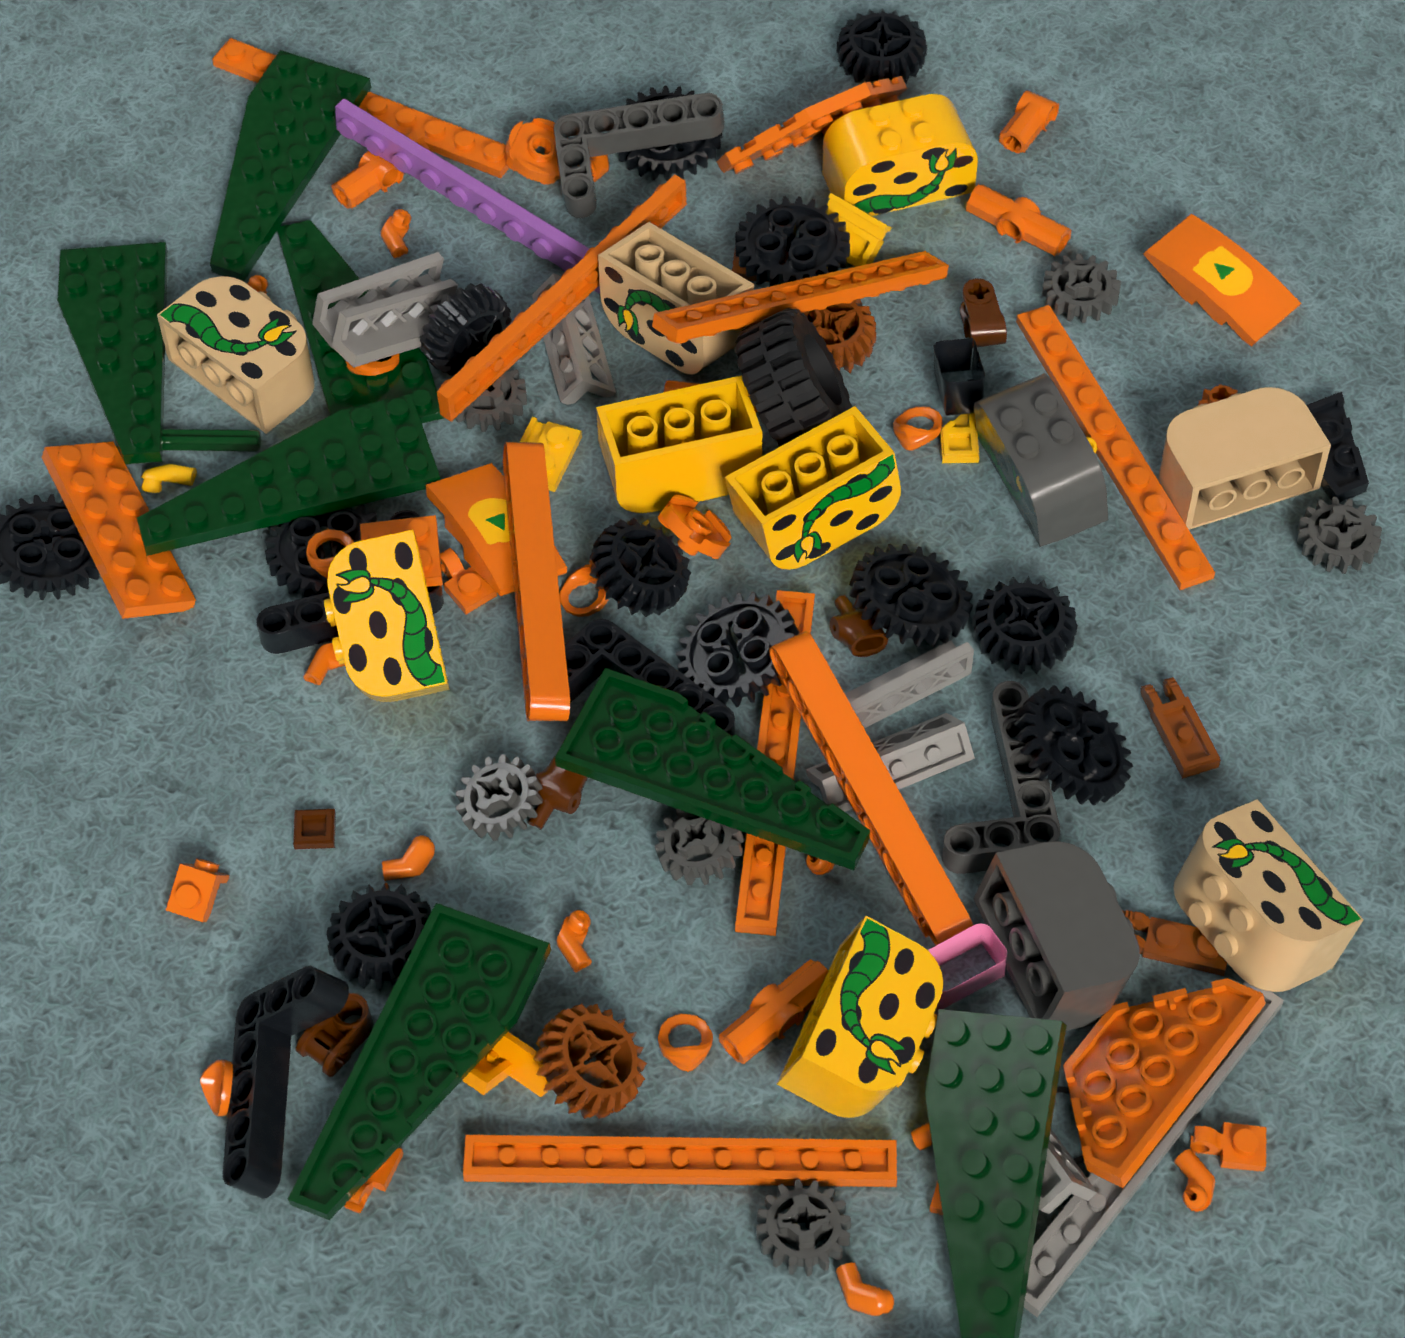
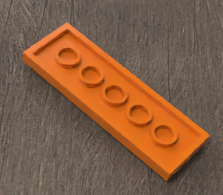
M114 441L44 447L41 458L122 619L184 612L194 608L196 599L171 551L146 556L137 517L150 510Z

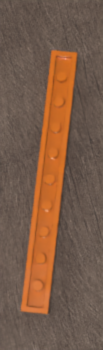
M230 38L212 58L215 67L258 83L276 55ZM368 92L359 106L362 110L403 135L413 131L418 132L423 136L429 151L500 179L509 169L506 163V145L371 92Z
M674 175L665 184L659 185L651 197L642 205L636 206L628 218L619 226L613 227L605 239L596 247L590 248L582 260L573 268L567 269L562 274L560 280L549 290L543 291L525 312H520L503 332L493 336L489 344L480 353L469 358L457 374L451 379L445 380L437 391L440 415L452 422L600 285L598 255L646 223L651 222L657 227L662 228L687 205L686 181Z
M922 251L654 313L652 327L664 334L671 342L685 343L693 338L714 336L718 332L731 329H743L745 326L755 324L788 308L800 310V313L815 309L823 310L827 306L852 303L857 299L877 297L882 293L890 291H903L907 287L919 284L928 285L932 281L947 278L949 265L930 253Z
M1050 305L1017 315L1016 323L1057 387L1085 436L1095 440L1097 456L1178 589L1183 590L1214 579V569Z
M777 590L776 601L779 600L784 609H788L799 630V634L804 631L811 634L815 594ZM778 675L782 685L777 686L770 683L767 686L769 695H764L757 750L783 768V773L794 780L801 714ZM748 833L746 834L735 932L776 936L786 847Z
M465 1135L463 1178L464 1182L779 1186L781 1184L784 1186H794L795 1180L800 1179L803 1186H810L815 1180L818 1181V1186L896 1187L897 1146L896 1140Z

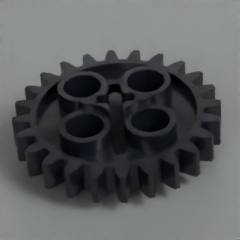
M664 86L662 93H657L651 87L649 96H645L639 91L637 92L638 101L636 102L628 98L626 99V105L695 95V92L691 90L686 95H683L682 88L678 86L674 93H670L668 86ZM722 133L710 139L618 153L619 161H627V169L629 171L638 167L640 177L647 172H651L652 180L654 181L659 174H664L666 181L675 173L678 177L684 179V171L688 170L691 174L696 175V165L707 168L708 158H716V149H721Z
M784 196L782 204L778 205L773 199H770L769 208L766 209L758 204L756 205V214L752 212L746 213V221L739 222V231L735 234V256L739 257V267H746L747 277L757 275V285L768 281L770 287L846 268L847 258L850 256V232H846V222H838L839 213L835 212L828 215V205L817 209L815 208L814 199L805 205L802 204L800 196H798L795 203H790L789 199Z
M50 494L47 502H42L38 495H34L32 504H28L21 498L19 499L18 509L6 505V516L0 514V584L9 581L10 592L13 593L22 587L24 588V597L26 598L33 591L39 592L40 600L45 599L47 592H52L58 600L61 597L62 590L66 589L69 594L74 596L76 585L88 589L89 578L95 580L100 578L99 571L63 500L61 503L55 502L54 494Z
M362 504L355 509L349 507L316 516L300 517L294 521L278 524L279 527L271 526L269 528L271 537L265 539L267 549L265 555L270 575L276 576L279 587L287 584L289 594H293L300 589L302 598L309 597L311 593L318 595L329 592L327 578L313 569L308 562L306 550L309 540L316 533L321 532L320 527L325 525L328 529L341 530L348 534L353 542L361 541L360 524L377 522L376 513L372 512L366 515L365 505ZM330 541L332 557H335L344 548L341 543ZM323 543L316 550L317 556L320 559H325Z
M888 544L886 551L877 546L873 554L866 552L862 561L858 560L849 585L852 586L849 596L856 599L853 605L854 609H864L861 616L862 620L873 619L875 621L872 627L873 630L883 627L886 629V638L897 634L901 644H904L907 638H911L916 647H920L923 639L931 647H934L937 639L946 644L950 636L957 638L960 630L965 628L970 617V612L973 608L970 600L973 594L965 591L969 584L968 581L957 580L960 575L959 570L949 571L947 569L949 565L948 560L939 563L935 561V552L927 557L923 555V550L919 546L915 553L910 552L906 544L902 545L900 551H897L892 544Z
M755 592L749 595L747 601L744 600L741 593L736 594L735 600L732 603H729L726 597H722L721 607L716 608L714 605L709 604L708 610L710 614L704 616L697 613L695 616L699 624L697 626H686L690 637L679 639L684 649L676 652V656L681 662L677 665L678 670L726 705L729 699H731L735 707L740 706L742 697H747L751 703H755V693L759 691L763 695L768 696L769 690L767 686L770 683L777 686L782 685L772 663L769 648L799 634L794 619L788 609H784L779 600L773 603L767 594L760 600ZM732 625H733V631H734L735 635L737 636V638L739 639V640L737 641V646H736V643H735L734 639L732 638L731 631H730V627H731ZM739 652H740V656L742 657V659H743V661H744V663H745V667H746V673H745V674H743V672H744V671H743V667H742V665L740 664V662L738 661Z
M1053 685L1049 690L1043 687L1037 693H1034L1023 703V707L1017 712L1020 719L1015 722V726L1021 732L1016 736V739L1026 743V746L1021 750V754L1032 757L1033 760L1028 766L1030 768H1039L1042 771L1039 776L1040 781L1047 778L1052 781L1051 790L1053 792L1058 788H1062L1065 799L1069 800L1075 794L1079 804L1089 800L1092 805H1096L1100 801L1106 803L1126 786L1124 783L1131 778L1127 771L1133 767V764L1125 758L1131 754V750L1121 746L1126 737L1118 735L1114 731L1118 727V723H1109L1106 720L1108 711L1103 710L1099 713L1096 710V701L1094 699L1086 703L1081 691L1073 697L1069 687L1066 686L1060 692L1057 686Z

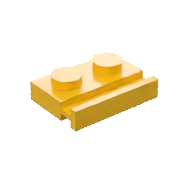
M830 193L828 197L830 199L827 203L828 215L835 212L839 213L838 222H846V232H850V256L847 258V262L855 267L873 263L884 243L883 239L887 231L890 232L892 227L837 195Z
M531 418L520 442L544 444L549 491H556L582 439V431L549 421L546 424L540 423L537 418Z

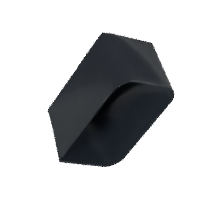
M973 338L936 342L933 346L934 372L945 415L974 413V403L984 399L985 372L975 339L974 347ZM971 370L973 380L948 382L942 378L941 373Z

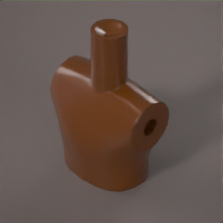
M839 596L834 604L840 615L833 616L830 619V630L833 637L847 646L856 657H867L881 652L888 643L883 627L873 630L872 627L875 621L873 619L862 620L861 616L864 610L854 609L847 596Z
M555 756L542 772L536 774L543 787L538 791L543 799V803L538 804L535 809L538 816L530 818L528 824L537 827L539 830H542L554 809L568 814H573L578 809L582 790L588 780V777L557 767Z

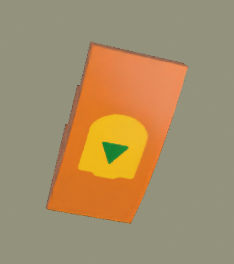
M1193 214L1189 215L1143 254L1185 301L1191 305L1197 301L1214 321L1221 326L1227 322L1237 335L1250 346L1258 342L1302 304L1252 255L1222 232Z
M490 463L427 484L426 496L444 514L445 528L463 546L464 559L500 596L514 592L505 483L501 472ZM555 547L557 575L560 576L567 573V566Z

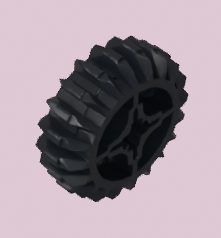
M869 9L866 16L857 13L854 20H847L845 27L841 28L836 48L839 65L844 67L845 75L853 74L855 83L862 80V78H865V82H871V84L872 81L888 78L892 82V79L902 76L905 84H907L909 76L916 77L919 69H922L925 63L927 44L924 30L919 28L918 21H910L909 15L900 17L896 10L892 13H885L884 9H882L880 13H874Z
M470 283L465 289L459 287L454 295L450 296L447 294L446 300L441 305L437 304L438 309L435 313L428 315L430 321L422 328L424 334L420 338L423 344L421 350L437 370L439 369L443 373L446 372L453 376L464 367L469 358L480 353L489 344L493 336L500 334L510 325L512 321L509 316L511 310L496 290H492L482 283L476 286Z
M632 518L627 523L620 519L613 526L610 525L608 528H605L600 537L594 542L588 562L592 565L590 576L598 579L595 588L606 591L605 600L613 598L617 601V609L624 606L628 607L631 616L640 610L647 617L653 614V612L660 615L667 609L670 610L686 592L691 571L687 569L690 559L681 556L683 550L673 543L674 535L667 537L662 533V526L654 529L651 527L649 520L640 525L635 518Z
M1029 576L1024 583H1018L1012 577L1009 581V586L998 581L995 591L986 590L983 599L977 603L975 615L973 616V636L975 642L980 643L981 655L990 653L989 659L991 664L1003 659L1005 672L1012 664L1018 665L1020 675L1025 671L1026 665H1031L1032 670L1037 674L1041 670L1042 662L1050 670L1055 665V660L1063 662L1067 651H1071L1074 645V636L1077 634L1078 627L1075 620V608L1069 607L1070 601L1068 596H1059L1058 586L1047 589L1044 579L1038 585L1032 584ZM1005 612L1007 618L1004 619L1003 624L997 626L995 619ZM1052 622L1055 629L1051 634L1045 636L1043 630L1046 629L1047 624Z
M386 882L379 891H374V888L368 884L366 894L361 896L353 890L351 895L352 903L340 900V913H331V927L327 928L326 933L329 941L327 947L329 955L334 958L333 961L338 971L344 970L345 978L349 982L358 978L359 985L364 989L371 982V979H374L376 988L381 991L384 986V980L391 979V984L394 987L431 914V907L427 901L421 902L420 895L416 891L407 895L406 888L402 884L395 891H390V886ZM387 914H395V915H399V916H390V915H387ZM369 918L364 925L357 927L361 922ZM378 925H381L383 933H386L387 945H384L382 937H379ZM409 943L401 951L395 953L400 946ZM366 954H375L379 957H370Z

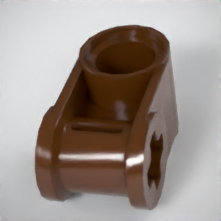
M975 278L969 280L963 287L962 295L964 302L960 306V316L964 326L965 338H973V347L974 339L977 347L1005 344L1007 339L1005 318L1000 311L993 285L984 279Z
M349 993L345 1006L338 1014L304 1031L297 1042L296 1052L302 1057H311L322 1066L323 1073L328 1077H333L351 1058L352 1053L369 1037L373 1029L374 1023L367 1001L357 993ZM351 1015L361 1016L356 1022H344Z

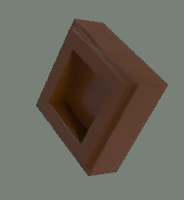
M335 809L295 810L294 849L335 848Z

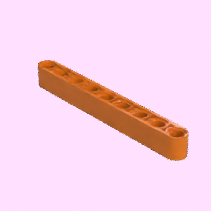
M505 442L503 449V473L527 721H568L570 714V691L544 444Z
M804 631L769 648L770 657L779 677L859 821L870 830V840L925 938L929 936L936 946L972 927L973 922L811 634Z

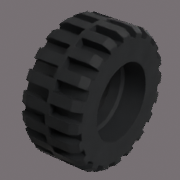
M784 309L740 332L736 339L735 352L738 356V367L743 375L742 380L748 389L753 406L755 405L759 413L758 416L768 428L771 437L776 439L779 447L852 408L848 390L845 388L844 379L835 364L832 353L829 352L824 339L818 334L814 324L809 322L807 316L804 313H800V310Z

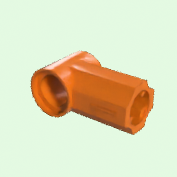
M1029 90L1025 91L1018 101L1014 116L1001 131L999 142L1006 149L1017 154L1025 153L1042 130L1047 131L1045 127L1049 122L1056 120L1059 104Z

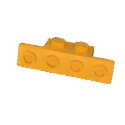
M507 1032L462 1080L483 1096L508 1076H511L540 1097L548 1092L543 1091L546 1083H548L546 1077L536 1075L538 1069L543 1066V1064L533 1059L537 1051L510 1032Z

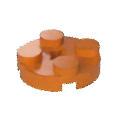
M533 118L532 123L522 124L523 121L517 123L512 128L506 142L507 166L530 180L545 185L553 184L560 179L554 134L555 122L543 118ZM539 146L545 148V154H540L536 152L534 149H537Z
M674 495L658 515L659 522L679 538L677 541L679 547L689 555L695 556L699 551L704 555L719 559L731 544L729 543L732 538L731 533L726 525L710 510L704 515L695 509L698 504L697 501L686 496Z

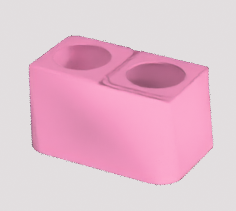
M975 924L928 950L940 966L982 944L996 963L993 967L948 991H942L941 998L936 1007L937 1010L944 1009L1005 976L1007 950L988 925Z

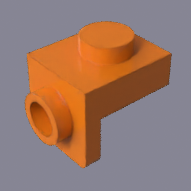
M196 858L194 864L180 863L166 911L200 922H207L220 883H227L230 875L218 872L219 864Z

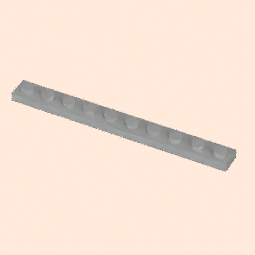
M1246 981L1243 983V985L1264 994L1265 1006L1126 1186L1121 1188L1091 1173L1087 1179L1097 1193L1089 1201L1073 1195L1041 1235L1032 1250L1024 1302L1026 1310L1036 1317L1040 1315L1278 1013L1284 1001L1282 998L1271 991L1256 988Z

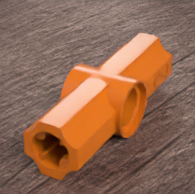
M413 131L405 135L429 150L423 136L418 132ZM367 151L360 159L358 168L332 185V191L339 203L347 209H353L380 189L383 192H388V187L396 182L399 184L402 181L404 173L382 157L375 156Z
M978 184L967 201V212L995 225L1001 236L1005 234L1015 239V243L1024 240L1056 256L1062 252L1071 238V229L1042 215L1039 207L1028 198L1019 197L1014 201L984 185Z
M809 959L778 986L772 983L763 988L751 1002L749 1010L719 1034V1042L725 1051L737 1062L744 1065L776 1037L783 1039L785 1037L783 1033L792 1025L796 1024L799 1026L802 1023L805 1013L811 1009L828 969L819 961Z

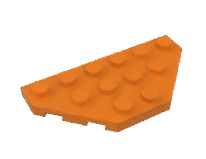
M902 76L892 79V82L888 78L878 80L873 85L871 82L862 83L794 114V117L785 121L782 127L780 124H776L758 134L754 139L743 145L744 149L741 150V147L737 146L726 152L717 161V164L723 173L731 169L734 170L735 174L743 172L754 166L752 162L754 159L763 156L764 160L768 161L782 154L783 149L792 144L794 148H797L812 141V137L820 132L825 135L828 128L838 118L849 112L899 101L898 96L907 89V86Z
M1225 978L1211 982V988L1187 993L1186 988L1152 996V1002L1130 1007L1128 1002L1116 1004L1100 1018L1063 1064L1087 1171L1121 1188L1126 1186L1265 1006L1263 993Z

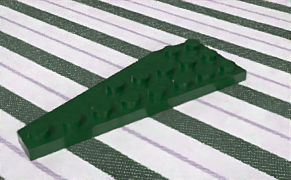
M282 50L278 52L248 96L210 260L212 273L245 281L341 135L336 130L335 106L343 99H346L359 107L371 89L370 78Z
M311 220L280 226L277 230L278 238L329 415L340 410L411 394L422 424L444 419L440 415L437 389L427 358L419 348L400 353L399 364L393 370L380 375L364 376L349 371L346 360L329 346L312 322L318 293L360 278ZM369 290L364 291L359 298L363 297ZM340 300L330 303L328 309L334 307ZM391 356L377 360V362L387 361Z
M166 242L60 250L59 308L78 349L79 356L94 392L97 394L102 411L110 425L124 463L162 462L165 345L157 314L167 307Z
M408 394L340 410L137 517V522L146 556L294 521L300 517L316 516L424 490L427 484L439 481L440 474L412 395Z
M607 668L604 669L555 756L556 766L853 871L870 839V830L833 803L828 805L811 793V788L801 780L795 782L783 773V768L738 735L731 736L715 724V719L705 712L700 714L689 706L688 700L679 693Z
M438 903L435 904L288 1197L291 1206L330 1220L517 1023L551 952L549 942Z
M945 1009L938 1010L925 1098L961 1338H1019L1067 1026L1063 1021Z

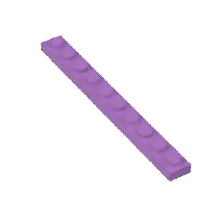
M343 99L335 106L336 130L345 138L358 142L373 155L380 156L392 163L399 171L408 173L418 179L428 189L435 190L444 195L454 205L465 208L476 215L483 223L491 224L504 232L511 240L520 242L530 248L537 256L551 261L562 268L564 272L569 268H573L584 258L589 250L588 247L348 100ZM600 285L594 290L595 292H597V293H599V294H600Z

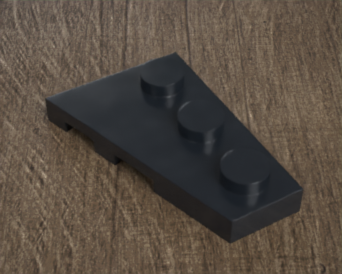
M1342 391L1307 405L1331 444L1320 486L1331 501L1333 497H1337L1339 502L1365 493L1369 484L1359 448L1355 446L1350 418L1346 416L1344 410L1345 401Z

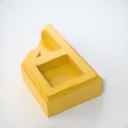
M974 413L961 414L954 421L951 420L942 427L940 431L942 463H979L978 433Z

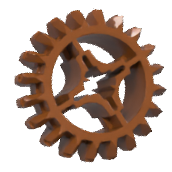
M861 299L854 300L852 303L827 306L823 310L815 309L802 312L807 316L808 321L814 324L818 334L824 339L839 371L843 367L844 370L851 374L854 364L862 367L865 357L871 356L874 343H876V321L871 316L869 306H862ZM855 332V334L851 338L845 341V339L849 337V334Z
M582 1003L573 1006L571 1009H563L555 1015V1018L545 1024L542 1029L543 1034L536 1041L540 1049L536 1052L533 1059L543 1064L538 1069L536 1075L546 1077L548 1081L543 1091L553 1090L557 1094L555 1104H562L565 1101L568 1105V1114L576 1113L580 1110L583 1119L591 1118L594 1115L600 1119L607 1117L611 1113H618L626 1107L627 1103L635 1099L639 1093L637 1088L645 1080L640 1072L644 1070L647 1063L638 1058L644 1047L634 1044L633 1039L636 1032H627L624 1029L625 1019L615 1021L612 1009L601 1012L597 1004L589 1005L586 1008ZM592 1058H597L595 1062L592 1061L587 1065L584 1064L586 1060L589 1061Z

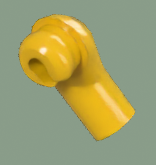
M165 464L145 470L141 478H144L141 488L144 492L160 493L162 491V481L193 486L197 470L196 468L175 464Z

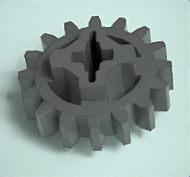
M1077 253L1076 260L1063 256L1062 265L1053 262L1051 264V271H1045L1042 296H1046L1045 305L1055 306L1054 313L1056 316L1063 312L1067 313V321H1071L1074 316L1080 317L1082 323H1086L1087 316H1092L1093 319L1099 321L1101 312L1110 315L1112 305L1117 306L1121 280H1116L1117 271H1107V261H1103L1100 264L1095 263L1096 256L1094 255L1088 260H1083L1081 253Z
M515 369L508 372L507 370L456 417V421L459 423L466 420L468 429H472L478 424L480 425L481 432H486L488 425H493L499 431L501 430V423L504 421L509 425L514 424L513 415L522 416L523 405H527L525 380L519 379V371Z
M1337 497L1332 498L1331 505H1327L1323 500H1318L1316 509L1308 507L1305 516L1301 517L1299 522L1297 543L1303 545L1302 555L1312 554L1314 556L1312 561L1314 566L1321 562L1326 563L1327 572H1330L1333 566H1339L1342 574H1346L1347 568L1350 565L1357 571L1361 570L1363 561L1371 564L1374 554L1378 553L1380 547L1382 527L1375 526L1377 516H1366L1367 506L1365 505L1357 509L1352 507V499H1348L1345 505L1340 504Z
M501 754L498 763H493L490 757L485 758V767L482 769L473 765L471 768L474 776L472 778L462 777L461 779L466 789L456 791L455 794L461 802L456 806V810L462 816L461 820L469 830L473 829L480 838H483L488 833L493 841L498 840L500 832H505L509 838H512L513 828L516 826L523 830L527 829L524 820L527 817L536 818L538 816L533 805L543 803V799L538 793L543 787L529 764L525 766L519 757H515L510 762L505 754Z
M676 809L678 818L675 820L665 818L663 820L667 831L661 830L656 833L659 843L655 845V850L665 872L670 871L675 881L684 875L687 885H692L696 878H701L703 884L707 885L709 883V876L713 874L719 879L724 878L722 869L724 867L734 869L736 864L733 856L743 855L740 843L744 842L742 831L688 812L685 813L679 809ZM723 833L725 834L724 842H723V839H722V837H721V835H722Z
M800 1179L795 1180L794 1190L791 1191L783 1184L779 1185V1197L775 1198L767 1194L765 1197V1207L767 1209H758L757 1222L760 1225L756 1226V1238L764 1240L761 1243L762 1254L766 1255L774 1252L772 1265L778 1267L783 1262L788 1263V1271L791 1275L796 1272L798 1266L804 1267L807 1276H812L813 1265L818 1264L824 1271L829 1270V1257L840 1261L843 1255L841 1246H849L850 1233L846 1230L851 1229V1216L843 1215L846 1209L845 1201L841 1200L833 1203L834 1189L829 1188L824 1193L818 1192V1181L815 1180L809 1189H803ZM791 1207L786 1213L781 1214L785 1209ZM806 1222L809 1230L801 1231L798 1223ZM828 1239L824 1245L815 1249L820 1240ZM785 1243H788L790 1246H792V1247H793L794 1249H796V1250H793V1249L787 1247V1246L784 1245V1244H785Z

